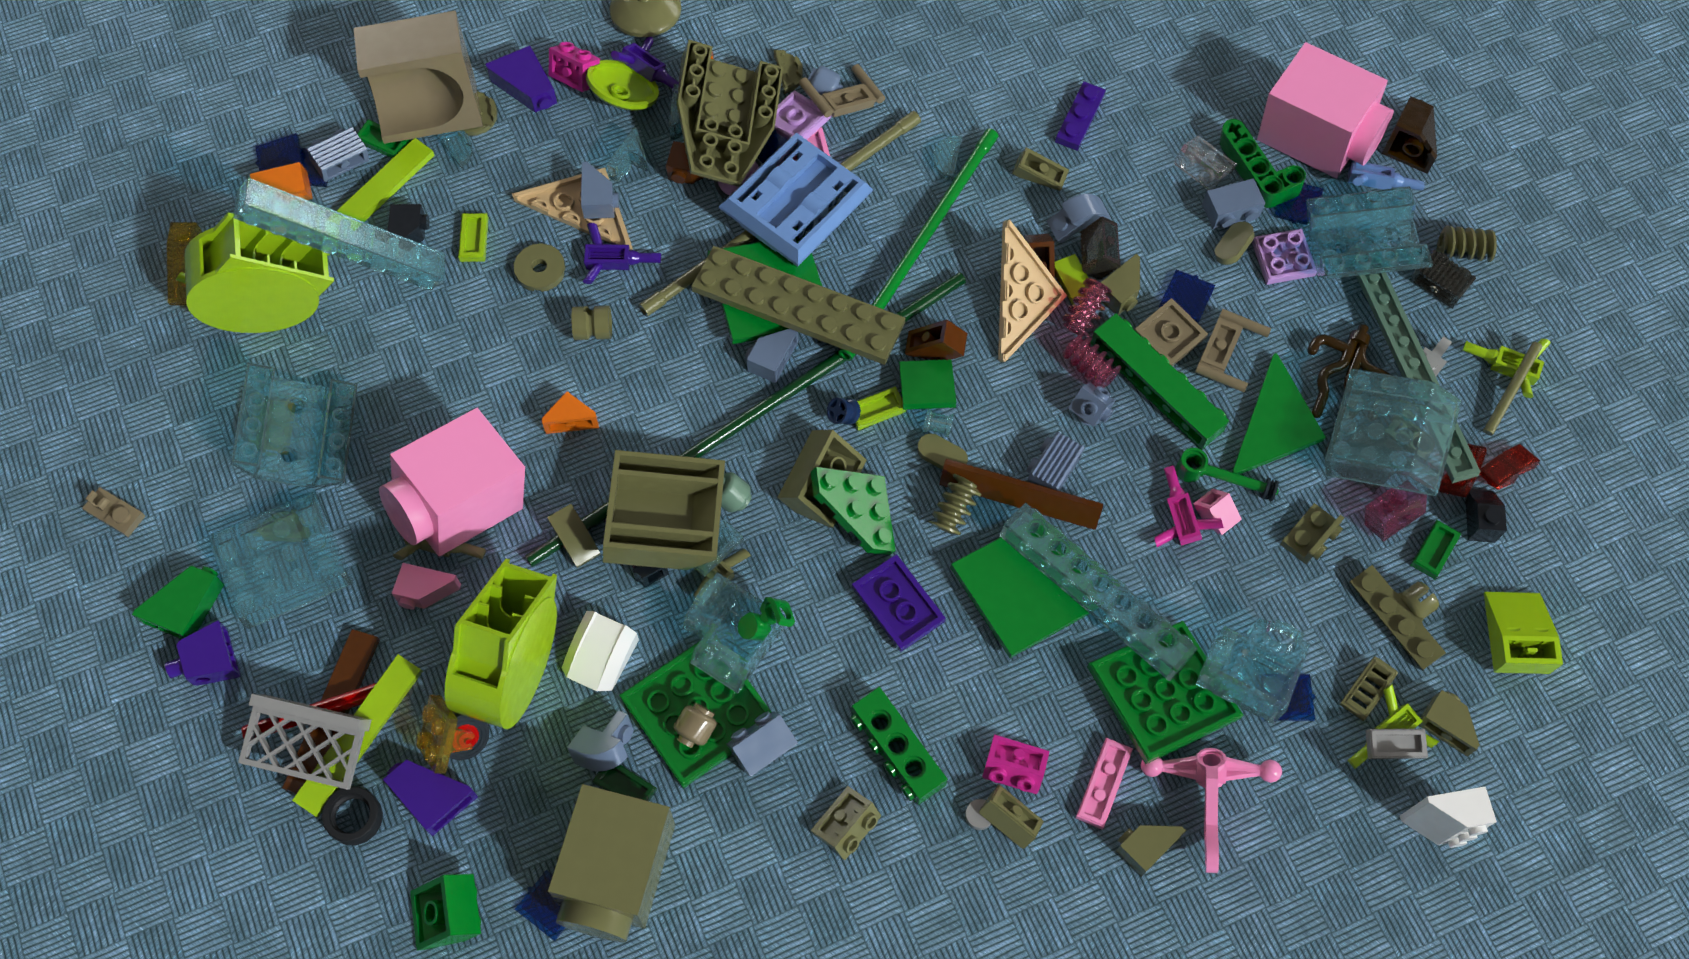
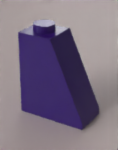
M531 46L485 64L490 81L533 112L548 109L552 105L557 104L554 88Z
M408 760L392 766L388 770L387 776L383 779L432 837L478 798L470 786Z

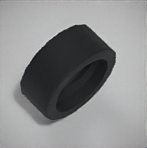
M351 786L350 789L342 788L337 790L328 798L322 812L325 830L332 838L345 845H359L370 840L379 830L383 817L381 804L369 791L355 786ZM360 799L369 807L370 815L367 823L363 828L354 833H346L340 830L335 820L338 809L348 800Z

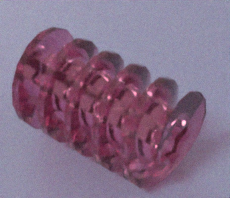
M1086 278L1083 281L1085 287H1081L1078 290L1080 296H1076L1073 299L1075 305L1068 307L1070 314L1063 316V321L1065 322L1063 326L1076 335L1089 338L1090 335L1085 329L1095 328V325L1090 320H1100L1096 310L1105 311L1101 301L1109 303L1111 300L1106 293H1112V291L1104 284L1094 279Z
M1080 334L1065 348L1063 357L1070 359V364L1077 366L1079 373H1085L1084 377L1087 381L1092 380V384L1096 387L1105 388L1116 378L1122 367L1118 365L1112 369L1111 366L1114 359L1111 358L1104 361L1107 352L1103 351L1097 354L1099 345L1095 344L1090 347L1089 344L1092 338L1088 337L1082 340L1083 334Z

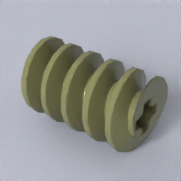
M1446 225L1438 238L1436 254L1438 257H1441L1444 250H1446L1447 258H1452L1454 251H1456L1457 258L1462 259L1464 253L1467 252V259L1472 260L1475 253H1477L1478 261H1482L1485 254H1487V261L1491 262L1496 255L1497 249L1495 232L1493 230L1484 231L1480 228L1474 231L1470 227L1463 229L1460 226L1453 228L1450 225Z
M953 474V478L958 483H948L947 486L952 493L943 492L942 496L947 502H938L937 506L942 512L934 511L932 516L937 522L928 521V523L949 534L961 535L956 525H966L961 516H971L972 513L966 507L967 505L976 506V502L971 497H981L982 494L978 491L976 484L962 476Z

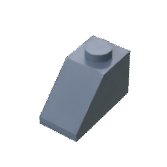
M582 162L581 207L584 219L615 218V208H619V193H614L613 184L609 179L588 162Z
M786 329L758 338L754 347L750 346L745 355L748 372L776 383L799 342L798 332Z

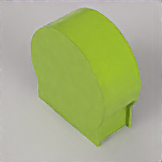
M227 212L214 228L198 234L189 242L185 249V283L188 310L195 318L209 326L240 333L278 331L305 321L318 308L319 296L334 282V278L329 277L327 245L331 242V238Z
M506 558L455 624L454 643L447 668L444 691L445 703L450 711L503 729L512 728L520 720L539 686L553 644L557 620V607L554 601L556 574H552L550 577L510 564V559Z

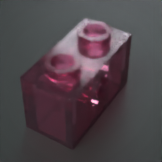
M1405 478L1365 506V525L1384 542L1426 513L1427 493L1410 478Z

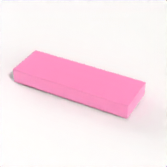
M1105 738L1075 817L1076 819L1103 830L1133 748Z

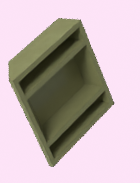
M615 450L603 541V563L689 570L716 560L725 460Z

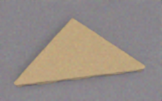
M605 167L597 169L602 175L609 179ZM582 174L512 193L515 202L587 234H590L587 224L595 223L598 226L603 241L613 245H629L630 250H633L619 208H615V218L584 219L581 207Z
M1005 220L1002 228L998 360L1000 362H1006L1067 296L1011 220Z

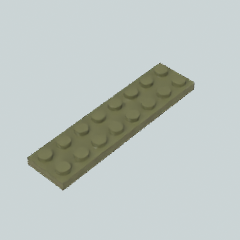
M713 246L692 284V292L883 365L886 364L905 324V317Z

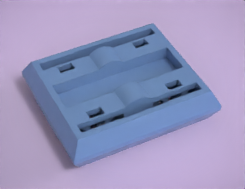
M794 133L719 205V209L757 239L798 267L862 203L873 189L801 135ZM795 155H797V161L792 159ZM844 190L847 191L848 193H847V194L840 200V202L828 213L829 205H830V206H833V205L836 203V201H837V200H835L836 197H838V198L840 199V198L843 196V194H844ZM757 193V200L755 201L752 197ZM805 228L810 230V232L797 244V240L795 238H801L804 235Z

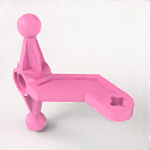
M1216 748L1202 749L1199 753H1196V756L1171 760L1158 758L1148 764H1145L1142 759L1140 765L1142 772L1149 777H1155L1162 772L1195 779L1200 786L1205 788L1204 848L1206 873H1218L1219 870L1218 788L1226 784V781L1260 776L1266 782L1272 783L1279 780L1282 775V768L1277 761L1270 759L1262 762L1261 765L1226 757V754Z

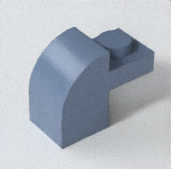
M1081 194L1062 203L1063 209L1048 219L1047 223L1056 240L1063 243L1081 229L1093 232L1111 217L1099 197L1093 194Z
M617 711L603 732L583 725L567 748L576 765L592 771H607L617 767L628 757L624 744L629 742L634 729L628 715Z

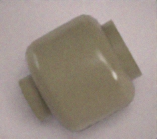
M696 702L694 706H685L674 724V730L679 734L677 740L690 748L694 744L705 745L717 725L716 720L713 718L715 713Z

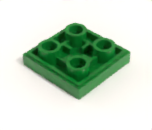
M952 359L899 361L903 410L956 408Z

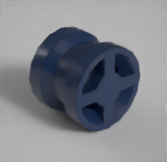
M835 397L828 403L827 416L830 422L834 424L852 425L860 417V405L854 399Z

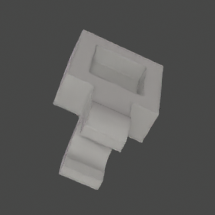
M1444 336L1432 351L1426 347L1423 349L1435 376L1438 375L1447 363L1441 357L1452 343V341Z

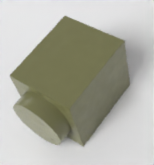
M584 784L581 785L548 889L549 894L560 906L556 919L557 924L586 935L615 942L627 941L631 925L645 929L675 828L670 807Z

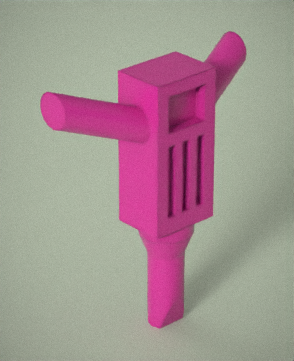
M1175 467L1164 468L1170 488L1167 501L1175 526L1154 537L1157 548L1176 537H1179L1181 546L1203 540L1200 530L1224 528L1221 518L1196 519L1189 494L1185 493L1180 487Z

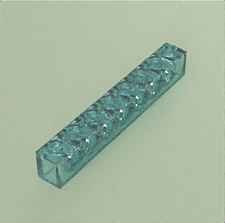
M1025 503L1004 523L999 535L1168 681H1171L1192 658L1198 648L1189 637L1173 628L1165 617L1159 616L1149 607L1144 599L1138 598L1128 590L1125 583L1115 579L1106 571L1101 563L1089 557L1080 545L1070 541L1060 528L1051 525L1044 519L1037 509L1031 508ZM1030 533H1035L1039 537H1034ZM1051 551H1057L1060 555H1055ZM1073 568L1080 570L1081 573H1076ZM1094 586L1101 588L1103 592L1097 591ZM1115 605H1120L1125 610H1120ZM1137 623L1143 624L1146 629L1139 627ZM1159 641L1166 643L1168 647H1163Z

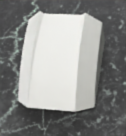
M586 611L562 665L566 678L595 691H612L639 641L638 635L626 625L602 616L595 611Z

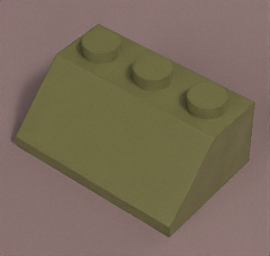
M833 429L812 430L777 498L795 513L833 528L836 523V519L833 517L835 513L825 503L821 505L814 497L811 471L815 467L861 473L867 459Z

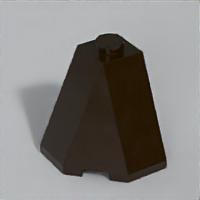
M1410 96L1381 154L1428 174L1437 158L1434 106Z

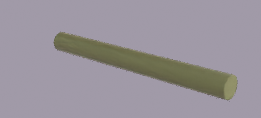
M1532 342L1483 429L1485 434L1493 436L1543 346L1540 343Z

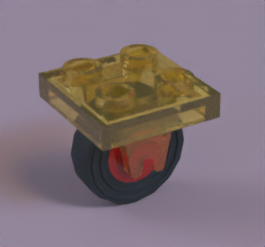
M429 695L428 704L423 707L422 731L417 735L416 744L434 773H446L449 758L459 761L467 760L478 755L485 748L489 740V727L485 722L450 711L441 695Z

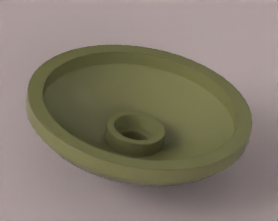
M612 0L609 10L613 24L621 32L635 37H652L671 29L679 20L682 8L680 0Z

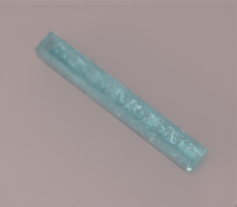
M247 178L236 191L233 218L243 221L248 225L262 228L275 235H281L300 244L319 249L324 253L346 259L351 263H357L373 271L414 284L422 289L432 291L444 280L445 253L251 178Z

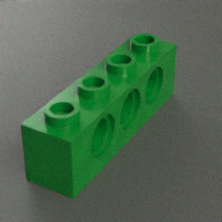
M880 687L852 705V716L850 717L852 723L858 731L863 729L869 737L867 739L868 745L875 754L880 752L886 761L883 763L884 767L893 778L897 776L903 785L900 788L909 801L914 799L917 805H920L946 786L947 777ZM876 719H882L888 726L885 729L878 730L872 726V722ZM892 742H899L904 746V750L900 753H894L888 746ZM909 765H916L920 768L921 774L910 776L905 769Z

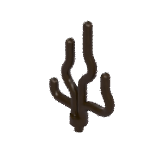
M1360 324L1357 330L1350 332L1347 343L1332 336L1322 334L1314 337L1307 348V352L1310 355L1317 354L1320 345H1326L1343 352L1339 361L1323 367L1318 374L1317 387L1319 393L1312 409L1314 418L1322 416L1330 392L1328 385L1329 376L1342 371L1349 365L1343 387L1350 401V408L1340 415L1326 449V453L1329 456H1334L1337 453L1347 424L1355 419L1360 412L1361 401L1354 386L1359 368L1368 375L1383 381L1385 384L1384 392L1378 395L1371 405L1367 417L1369 421H1377L1383 405L1390 401L1396 392V383L1391 374L1370 364L1366 358V350L1371 337L1367 333L1369 327L1364 324Z

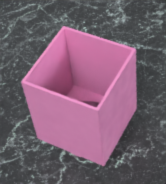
M1305 42L1268 95L1257 140L1337 179L1349 160L1364 166L1383 138L1394 113L1393 109L1380 104L1388 80Z
M475 408L391 453L392 480L379 487V494L385 511L401 536L411 545H416L426 539L440 557L523 509L525 466L481 411Z

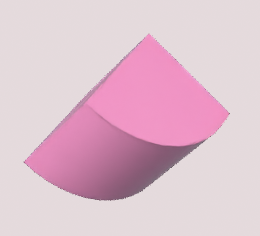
M1213 488L1193 503L1202 519L1221 518L1224 528L1212 529L1220 535H1223L1242 520L1229 493Z

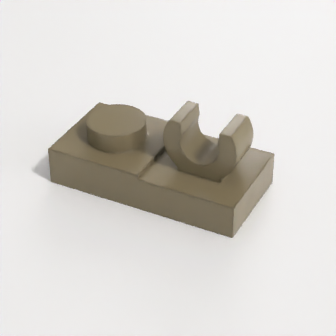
M101 487L96 492L93 490L85 498L88 502L82 508L89 515L128 538L145 518L141 511Z

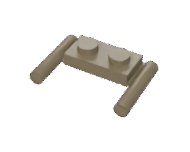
M859 64L854 65L851 69L862 83L859 85L820 95L806 77L799 81V85L826 118L831 115L834 118L874 107L875 102L880 104L885 100L883 93Z
M1222 309L1195 373L1244 393L1248 383L1224 373L1241 331L1244 328L1268 338L1272 328Z

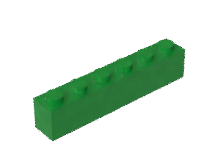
M1116 313L1093 332L1090 344L1199 449L1203 450L1224 432L1229 422L1226 414L1209 402L1201 390L1196 389L1189 383L1188 378L1182 372L1177 371L1170 365L1166 356L1159 354L1151 347L1148 339L1140 336L1132 328L1129 321L1122 319Z

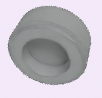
M976 799L967 806L965 819L973 829L984 830L991 826V823L979 813L986 800Z

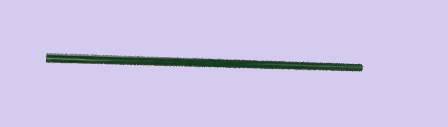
M958 272L895 314L905 317V322H907L965 284L966 279L964 275ZM837 351L678 456L701 457L847 360L843 359L839 355V351ZM608 502L581 518L587 530H590L607 518ZM555 535L526 554L525 558L533 567L563 547L562 542Z

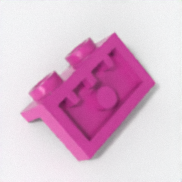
M561 42L557 46L550 47L548 76L581 92L589 90V85L586 81L588 68L600 64V58L592 55L590 51L575 47L571 42Z
M994 734L982 777L1024 792L1038 794L1050 751Z

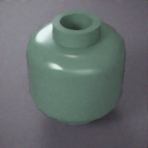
M725 473L721 507L730 513L745 509L752 497L750 485L735 473Z

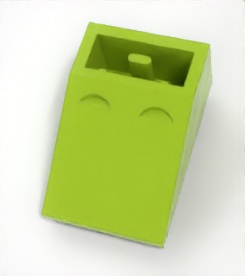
M1484 592L1494 673L1551 674L1563 665L1559 635L1540 593Z

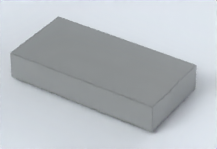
M1425 729L1365 730L1368 759L1428 758Z

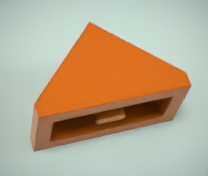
M566 392L542 417V424L546 434L599 428L596 412L569 392Z

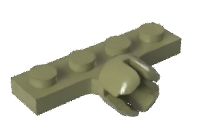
M1373 565L1350 581L1352 587L1422 671L1446 654L1422 623L1427 616L1439 607L1438 598L1434 593L1423 601H1419L1421 597L1429 592L1430 588L1426 584L1416 582L1405 591L1397 593Z

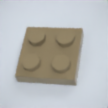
M1172 298L1134 329L1140 336L1147 338L1151 347L1159 354L1166 356L1172 366L1206 339L1208 335Z

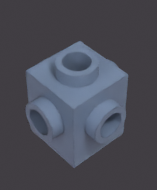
M1088 383L1081 387L1068 409L1078 415V419L1082 423L1094 427L1101 422L1106 423L1114 412L1111 407L1116 400L1110 397L1111 394L1106 389Z

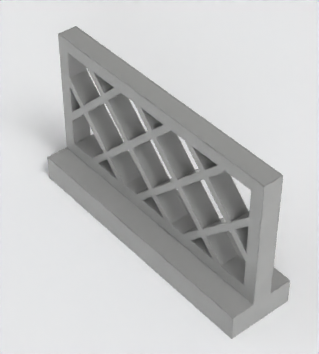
M251 694L249 705L253 706L238 763L343 789L351 788L364 733L369 731L371 719L270 695ZM261 713L269 715L274 724L273 727L264 733L261 732L258 726ZM290 721H295L301 733L289 740L282 726ZM304 724H308V725H312V726H310L309 728H306ZM320 727L323 728L328 739L316 746L309 733ZM277 730L284 744L272 751L265 737ZM331 730L337 731L338 733L333 735ZM344 734L354 735L352 748L343 753L336 739ZM304 737L311 750L299 757L292 744ZM260 741L267 755L259 760L250 759L252 746ZM331 743L338 757L326 764L319 750ZM287 748L293 762L286 767H282L275 755ZM314 754L321 768L312 774L307 773L302 761ZM269 759L272 764L266 763L265 761ZM340 761L346 769L343 781L334 779L329 770L330 767ZM324 772V774H325L326 777L319 776V775Z

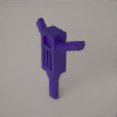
M646 37L641 47L636 43H632L623 47L622 52H611L613 60L623 62L650 82L656 80L678 92L679 82L665 70L666 64L648 53L654 42L653 37Z
M587 224L593 244H585L584 264L589 272L585 276L583 283L592 284L601 270H629L630 265L638 263H661V253H639L630 250L629 245L603 244L597 224Z

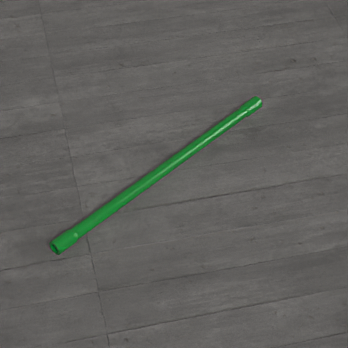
M991 128L985 130L970 157L872 303L873 306L881 309L886 307L974 171L999 136L995 130ZM844 349L839 350V355L847 361H852L856 355Z

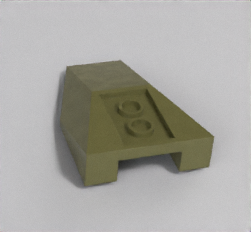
M688 40L681 59L677 107L690 174L739 187L775 128L784 67L760 61L754 72L711 59L713 46Z

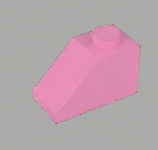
M402 563L392 595L397 600L398 605L403 608L413 610L415 607L425 609L460 590L461 583L456 575Z

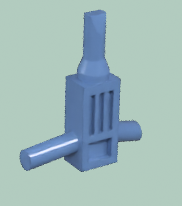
M1352 161L1348 171V183H1353L1356 186L1363 185L1387 191L1397 187L1423 191L1425 187L1423 181L1403 177L1399 173H1395V168L1366 163L1363 166Z

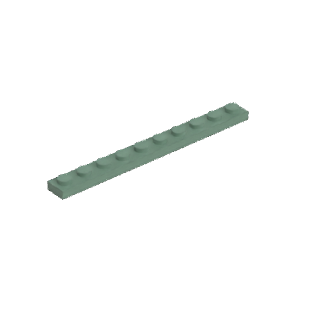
M1378 254L1353 260L1351 267L1428 433L1434 441V446L1451 482L1456 483L1478 477L1481 471Z

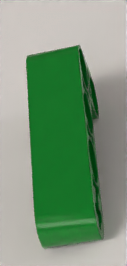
M1230 119L1223 124L1219 144L1243 181L1254 178L1265 201V208H1273L1300 195L1306 179V173L1303 168L1292 165L1276 172L1240 120Z

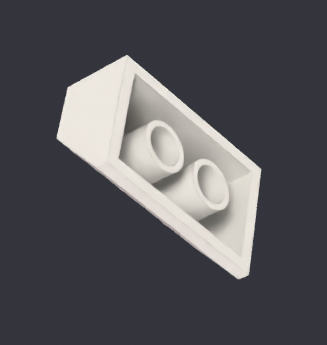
M1486 787L1428 796L1400 815L1401 822L1437 845L1448 843L1449 848L1466 845L1467 841L1477 839V835L1487 833V828L1497 822Z

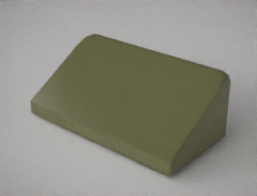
M999 784L979 811L980 815L1022 849L1026 848L1036 839L1044 822Z

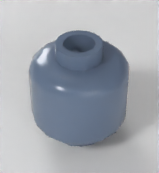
M820 66L818 69L813 68L808 78L820 95L840 90L843 87L839 84L841 80L840 75L825 66Z

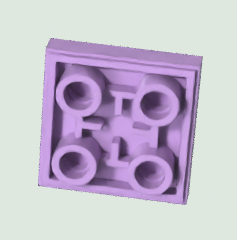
M1302 228L1254 237L1252 244L1266 285L1316 275L1317 269Z

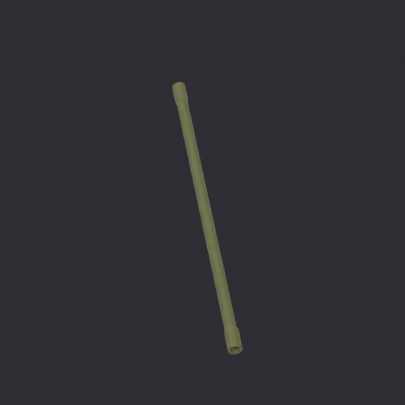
M911 111L898 120L891 128L840 164L849 171H852L899 136L906 134L920 124V116L916 111ZM745 230L721 248L747 245L756 237ZM707 258L662 290L655 292L638 304L642 313L646 317L650 316L664 306L671 298L693 284Z

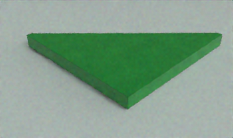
M1277 353L1273 354L1232 470L1233 473H1245L1323 442L1326 438Z

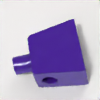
M219 620L178 641L176 646L180 658L165 663L166 672L171 679L184 674L186 680L194 686L241 677L228 629Z

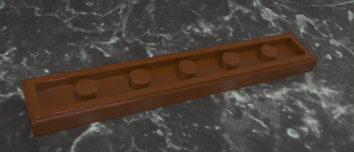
M950 459L945 460L939 485L948 487L947 485L950 482L958 483L952 476L957 474L976 484L983 498L1093 530L1097 528L1104 505L1103 503Z
M354 629L351 630L321 701L360 688L380 642L377 636ZM351 708L346 709V710H343V711H340V712H341V713H345V714H349V711H350ZM320 727L309 733L316 746L328 739L325 731ZM331 730L333 735L338 733L337 731ZM305 738L297 753L299 757L311 750ZM331 743L323 749L319 750L322 757H324L329 748L332 746ZM314 754L302 761L307 773H312L319 764ZM288 775L282 789L297 794L306 782V779Z

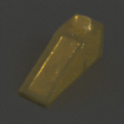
M170 222L167 239L169 305H187L186 284L176 281V278L181 272L185 273L184 254L187 245L194 237L202 233L196 222Z

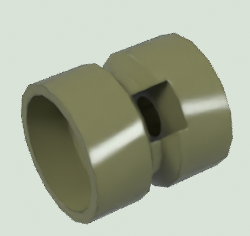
M610 305L595 306L593 310H590L588 306L572 307L571 322L574 340H589L591 336H594L597 340L612 339Z

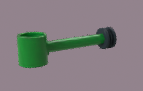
M1199 448L1185 450L1175 468L1177 476L1184 482H1195L1200 477H1203V475H1207L1261 492V498L1265 499L1266 497V500L1269 498V501H1273L1279 491V481L1277 480L1274 481L1273 479L1271 481V478H1267L1265 482L1208 465L1206 453ZM1186 462L1194 463L1197 468L1189 467Z

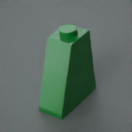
M190 566L137 607L132 615L144 625L183 639L199 630L225 584L217 577L218 573L206 566H203L202 569Z

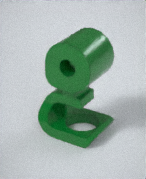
M765 597L760 608L762 614L752 612L745 614L738 622V633L744 639L764 641L770 634L771 625L775 624L776 621L779 625L792 627L795 619L789 603L786 600ZM780 608L785 612L786 618L782 615Z

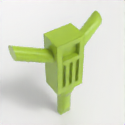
M1541 339L1538 342L1543 347L1521 384L1522 394L1526 398L1534 397L1531 385L1533 386L1539 380L1544 361L1537 358L1550 345L1551 342L1548 339ZM1468 341L1464 343L1462 351L1481 357L1489 364H1492L1490 370L1513 378L1525 356L1523 353L1504 346H1500L1498 350L1487 349Z
M1393 684L1383 690L1389 716L1374 729H1415L1423 722L1408 703L1398 708ZM1426 734L1428 747L1432 748L1440 742ZM1367 742L1364 747L1347 760L1354 769L1368 759Z

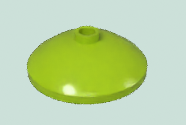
M601 60L600 64L588 68L586 81L590 89L598 98L613 107L633 111L651 107L657 101L659 89L656 82H650L623 62Z

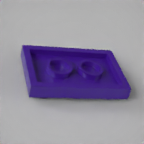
M897 554L852 583V589L900 653L946 621L945 616Z

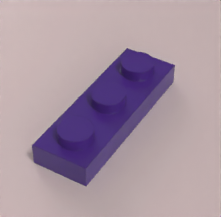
M1083 81L1056 136L1055 143L1076 151L1079 150L1105 96L1106 89Z

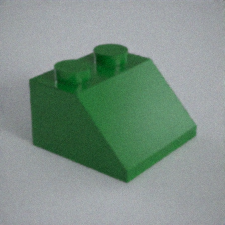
M474 874L442 875L410 891L417 951L464 942L481 934V918L478 912L477 888L475 886Z

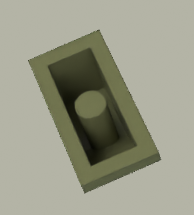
M1135 254L1099 284L1098 298L1115 314L1120 315L1124 310L1130 311L1138 302L1140 256Z
M1443 690L1438 692L1431 699L1420 719L1423 722L1418 726L1468 757L1480 746L1468 707L1460 702L1459 697L1455 694Z
M1140 825L1135 831L1129 828L1118 839L1121 845L1116 852L1142 877L1186 830L1182 826Z

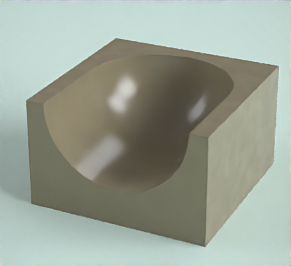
M456 10L354 28L357 70L360 78L367 77L369 80L384 144L483 126L477 84Z

